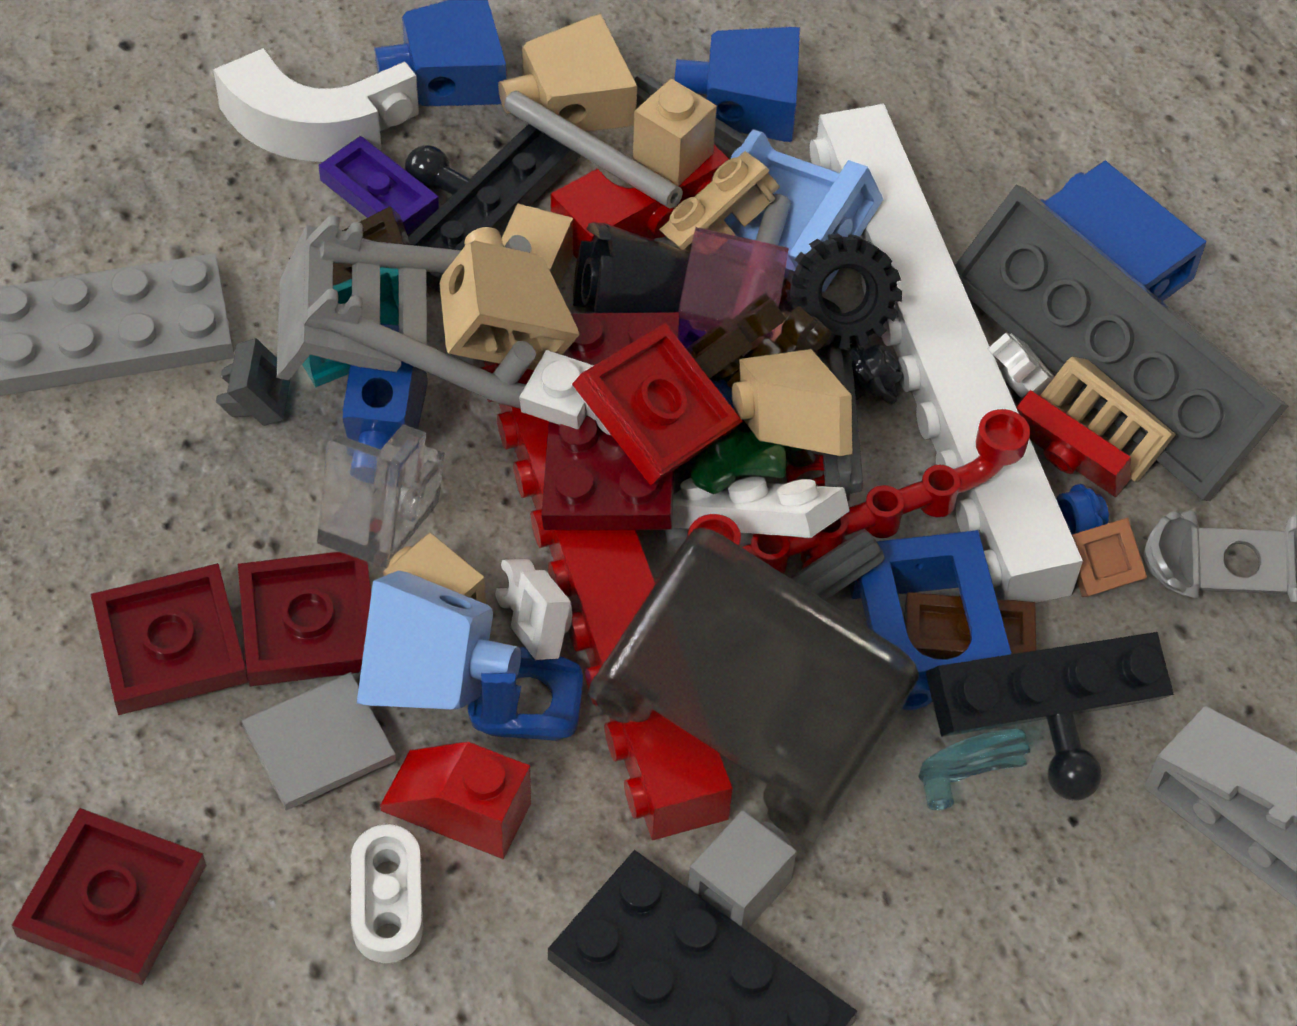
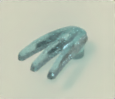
M1008 729L984 733L953 744L927 758L922 763L918 778L924 784L927 807L931 810H944L954 804L950 782L960 781L984 772L1026 766L1027 762L1023 755L1030 753V747L1025 742L1027 740L1025 732L1021 729Z

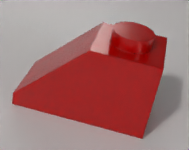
M468 741L409 750L381 802L380 808L384 813L504 859L531 805L530 765Z

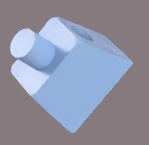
M398 570L373 580L357 703L368 706L461 709L479 698L482 692L481 673H516L517 677L521 662V650L517 646L489 640L493 619V611L489 605L408 572Z

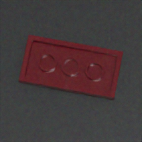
M679 312L571 313L580 335L563 355L596 365L665 322L680 340ZM586 416L579 429L549 421L541 514L544 530H672L674 471L650 486L615 439L598 427L596 420Z

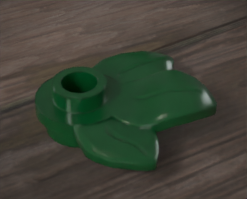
M735 428L731 433L692 458L695 464L690 472L691 479L698 488L711 494H717L727 488L736 479V476L739 475L782 478L786 475V454L802 449L759 441L752 431L745 432Z

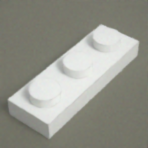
M748 477L733 481L723 491L711 494L695 486L692 479L689 478L680 484L681 490L673 494L672 528L689 529L697 518L708 514H719L733 520L738 526L740 533L812 538L848 513L849 507L844 487L816 486V482L811 479L795 480L786 484L766 483L763 477Z

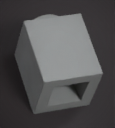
M742 810L692 863L689 870L688 888L742 928L748 930L791 882L797 851L792 848L789 839L778 827L767 821L758 822Z

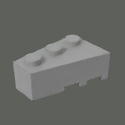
M1204 706L1157 756L1144 788L1297 907V752Z

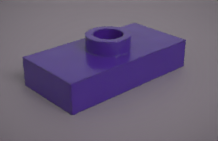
M359 136L318 165L320 181L366 218L391 206L400 214L407 235L422 225L439 209V197L362 136Z

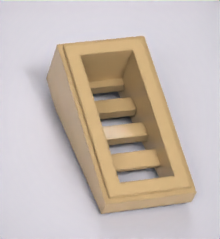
M1069 358L1040 395V397L1121 451L1140 426L1147 430L1146 436L1130 455L1131 479L1134 482L1140 481L1176 435L1088 359ZM1084 384H1087V387L1083 390V392L1076 399L1073 405H1068L1074 398V396L1078 393V391L1081 389V387ZM1101 396L1107 400L1106 404L1092 422L1089 423L1085 416ZM1123 412L1128 417L1109 440L1104 436V433L1118 415Z

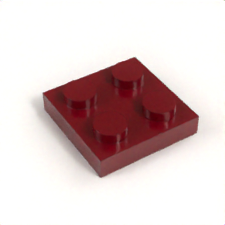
M366 548L238 564L246 669L250 687L339 676L350 672L351 674L361 673L371 601Z
M219 563L91 594L118 715L249 683Z
M79 808L11 926L16 937L143 985L206 868L204 855L198 851Z

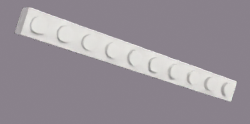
M879 104L820 115L817 139L810 142L811 163L838 173L842 171L848 160L867 166L883 197L882 203L860 236L863 240L871 242L889 256L893 261L891 265L898 270L901 281L897 282V287L902 290V302L895 301L894 309L899 313L895 321L888 318L884 323L883 327L887 331L882 335V339L886 346L893 345L898 357V369L903 373V377L900 379L901 386L905 392L912 391L917 403L916 417L918 427L924 439L931 438L937 453L936 465H946L953 469L963 466L980 456L975 446V440L982 417L988 412L997 409H1007L1018 413L997 362L988 350L990 346L885 105ZM861 275V283L865 295L866 284L863 276ZM1029 438L1026 452L1018 462L1005 465L987 482L958 494L956 518L961 532L979 531L996 598L1038 603L1071 596L1083 560Z

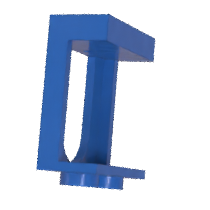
M978 530L876 541L883 551L885 557L883 562L849 584L852 599H861L880 678L876 696L883 701L885 708L897 706L904 710H915L929 705L932 702L925 671L934 667L1011 654ZM959 588L970 630L971 642L968 649L960 656L948 660L933 659L921 654L913 647L908 637L898 594Z

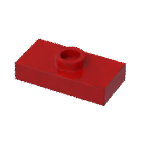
M1030 390L1017 405L1018 413L1029 424L1030 440L1044 449L1045 457L1059 470L1067 474H1073L1077 471L1115 498L1131 480V457L1033 391Z

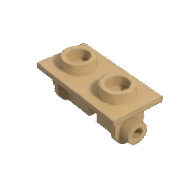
M744 151L739 157L729 159L723 163L714 173L713 181L700 193L677 205L670 215V220L659 230L679 249L711 259L736 236L724 219L732 213L740 224L744 227L747 226L769 204L776 200L772 194L780 186L768 173L770 170L767 166Z

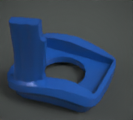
M519 647L521 650V662L517 677L516 673H481L482 692L478 699L468 704L469 719L476 730L496 737L558 741L575 734L580 716L583 672L577 663L562 656H559V659L535 660L526 647ZM530 677L544 683L552 694L550 707L542 714H518L517 707L521 686L516 684V679Z

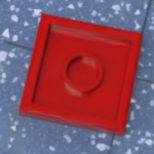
M666 322L584 371L572 383L650 486L731 433L743 422Z

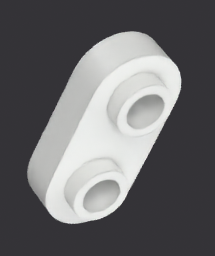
M391 824L378 825L366 830L355 841L351 852V926L354 942L358 950L365 957L379 963H394L405 959L416 950L423 934L420 847L416 838L408 830ZM386 861L395 862L399 865L398 869L390 874H382L375 870L379 864ZM385 924H394L400 928L399 932L390 938H383L376 934L378 928Z

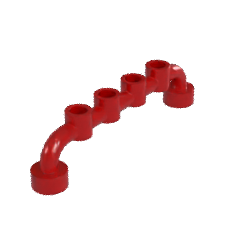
M997 409L988 412L979 423L975 446L980 456L955 469L946 465L931 466L924 472L922 481L898 490L887 485L876 486L868 492L865 502L849 507L848 513L812 538L754 534L751 544L740 547L741 533L733 520L719 514L701 516L689 527L687 556L695 567L718 577H733L751 571L758 579L773 581L783 576L787 569L788 557L808 550L813 556L820 558L843 543L845 536L863 529L876 538L891 537L899 530L902 515L917 509H921L925 514L932 517H945L954 510L958 494L987 482L1005 465L1014 464L1024 456L1030 437L1029 424L1024 417L1011 410Z

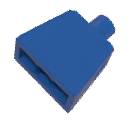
M446 0L407 11L402 16L404 44L374 48L377 73L400 63H407L416 75L418 104L422 106L502 104L499 96L498 82L506 80V62L488 0Z
M800 27L716 31L711 35L709 62L676 59L675 81L699 95H707V100L717 105L716 118L737 132L750 134L754 129L765 133L769 139L792 142L797 102Z
M380 323L385 327H388L392 330L399 332V325ZM402 361L397 372L350 365L343 406V423L350 452L355 454L352 468L354 474L367 480H385L389 478L392 459L406 461L412 458L428 385L425 371Z

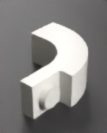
M264 49L213 69L220 110L233 127L258 147L295 160L323 162L359 136L365 138L377 149L382 150L380 131L399 125L419 115L416 75L406 62L354 84L329 89L313 88L291 80L280 71Z

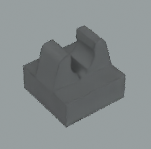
M257 338L236 344L233 363L223 368L221 372V377L228 383L227 393L217 395L216 403L231 417L253 416L263 426L279 422L284 419L291 378L289 380L276 378L277 357Z

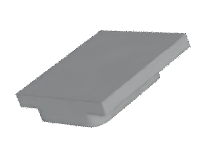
M351 672L241 720L243 728L285 810L291 809L396 761V754L370 706L357 703L359 686Z

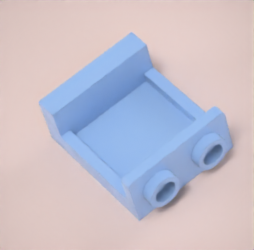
M754 129L750 132L742 146L737 148L730 158L739 157L744 151L748 152L767 166L770 170L768 173L779 184L780 188L774 194L784 195L791 202L770 271L785 278L788 277L789 270H796L798 263L795 261V258L800 252L803 254L809 252L812 249L809 244L816 239L823 242L829 240L828 235L836 233L843 237H848V234L860 237L883 201V197L867 166L848 160L842 171L838 173L774 150L765 133ZM765 209L745 227L740 224L732 213L727 216L724 221L736 236L718 252L749 263ZM838 270L826 278L822 292L826 291Z

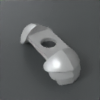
M1194 511L1171 512L1159 520L1148 537L1142 557L1149 572L1167 589L1192 598H1199V590L1288 594L1291 602H1297V515L1288 518L1285 531L1201 528L1198 527L1197 515ZM1234 544L1249 546L1254 550L1259 560L1257 572L1246 578L1237 577L1230 573L1224 564L1225 550Z

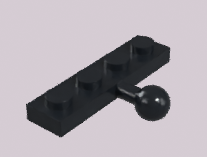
M530 124L524 127L471 178L450 168L447 156L439 148L431 145L415 148L406 159L405 171L431 191L441 188L452 196L408 237L410 244L413 246L462 250L465 247L464 242L467 235L478 228H495L501 235L506 230L517 203L530 207L581 155ZM426 272V286L440 293L439 283L443 273Z
M1158 632L939 665L925 671L941 737L1047 719L1055 750V756L1051 759L1048 766V781L1051 788L1059 796L1074 801L1083 800L1091 796L1097 790L1102 776L1101 767L1096 757L1081 747L1074 714L1151 702L1174 695Z

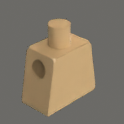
M601 14L588 17L527 41L522 47L523 76L498 82L499 96L506 114H510L504 107L507 96L513 91H519L586 132L634 125L637 84Z
M482 227L469 233L465 238V247L443 273L439 283L445 344L448 354L500 364L517 341H525L532 345L536 351V357L528 367L530 370H535L546 350L563 355L580 334L545 260L537 254L504 247L501 235L495 228Z

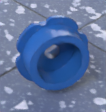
M1074 485L1070 492L1061 493L1057 496L1056 500L1071 535L1108 524L1109 512L1104 498L1096 494L1092 489L1086 488L1085 485Z

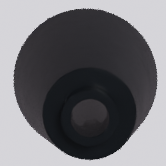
M593 222L588 224L586 229L595 236L593 242L581 240L573 288V306L584 307V313L679 312L680 319L684 315L702 327L718 325L727 318L728 313H733L740 291V282L737 278H732L729 266L607 223Z

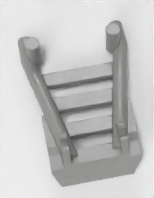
M333 215L327 217L318 228L306 225L279 283L276 378L289 380L309 355L358 367L397 372L402 361L496 403L521 409L519 397L526 384L518 383V381L536 357V351L532 345L525 341H517L493 374L474 366L473 358L448 354L446 344L445 352L427 345L426 272L444 273L461 250L375 242L362 238L363 225L361 223L354 222L346 231H340L339 218ZM520 235L512 236L504 246L519 251L531 252V244ZM333 263L352 264V296L345 304H338V291L333 289ZM380 267L399 269V332L380 324Z

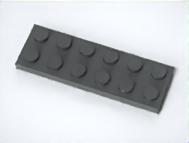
M1017 184L1014 186L954 265L968 298L1008 333H1012L1026 343L1052 371L1057 374L1071 357L1088 359L1176 434L1156 461L1202 500L1211 501L1288 408L1284 401L1022 186ZM1084 384L1081 387V389L1078 391L1079 394L1083 392V390L1087 387V384ZM1101 396L1094 407L1100 411L1107 400ZM1121 412L1113 423L1119 428L1128 416ZM1140 426L1131 439L1139 445L1148 431Z

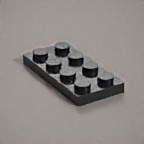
M636 850L628 856L548 947V960L635 1026H852L858 1012Z

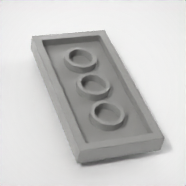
M216 253L0 287V396L234 358Z

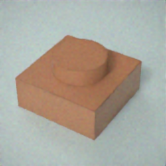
M1128 517L1072 535L1083 560L1077 578L1082 597L1091 596L1147 578Z

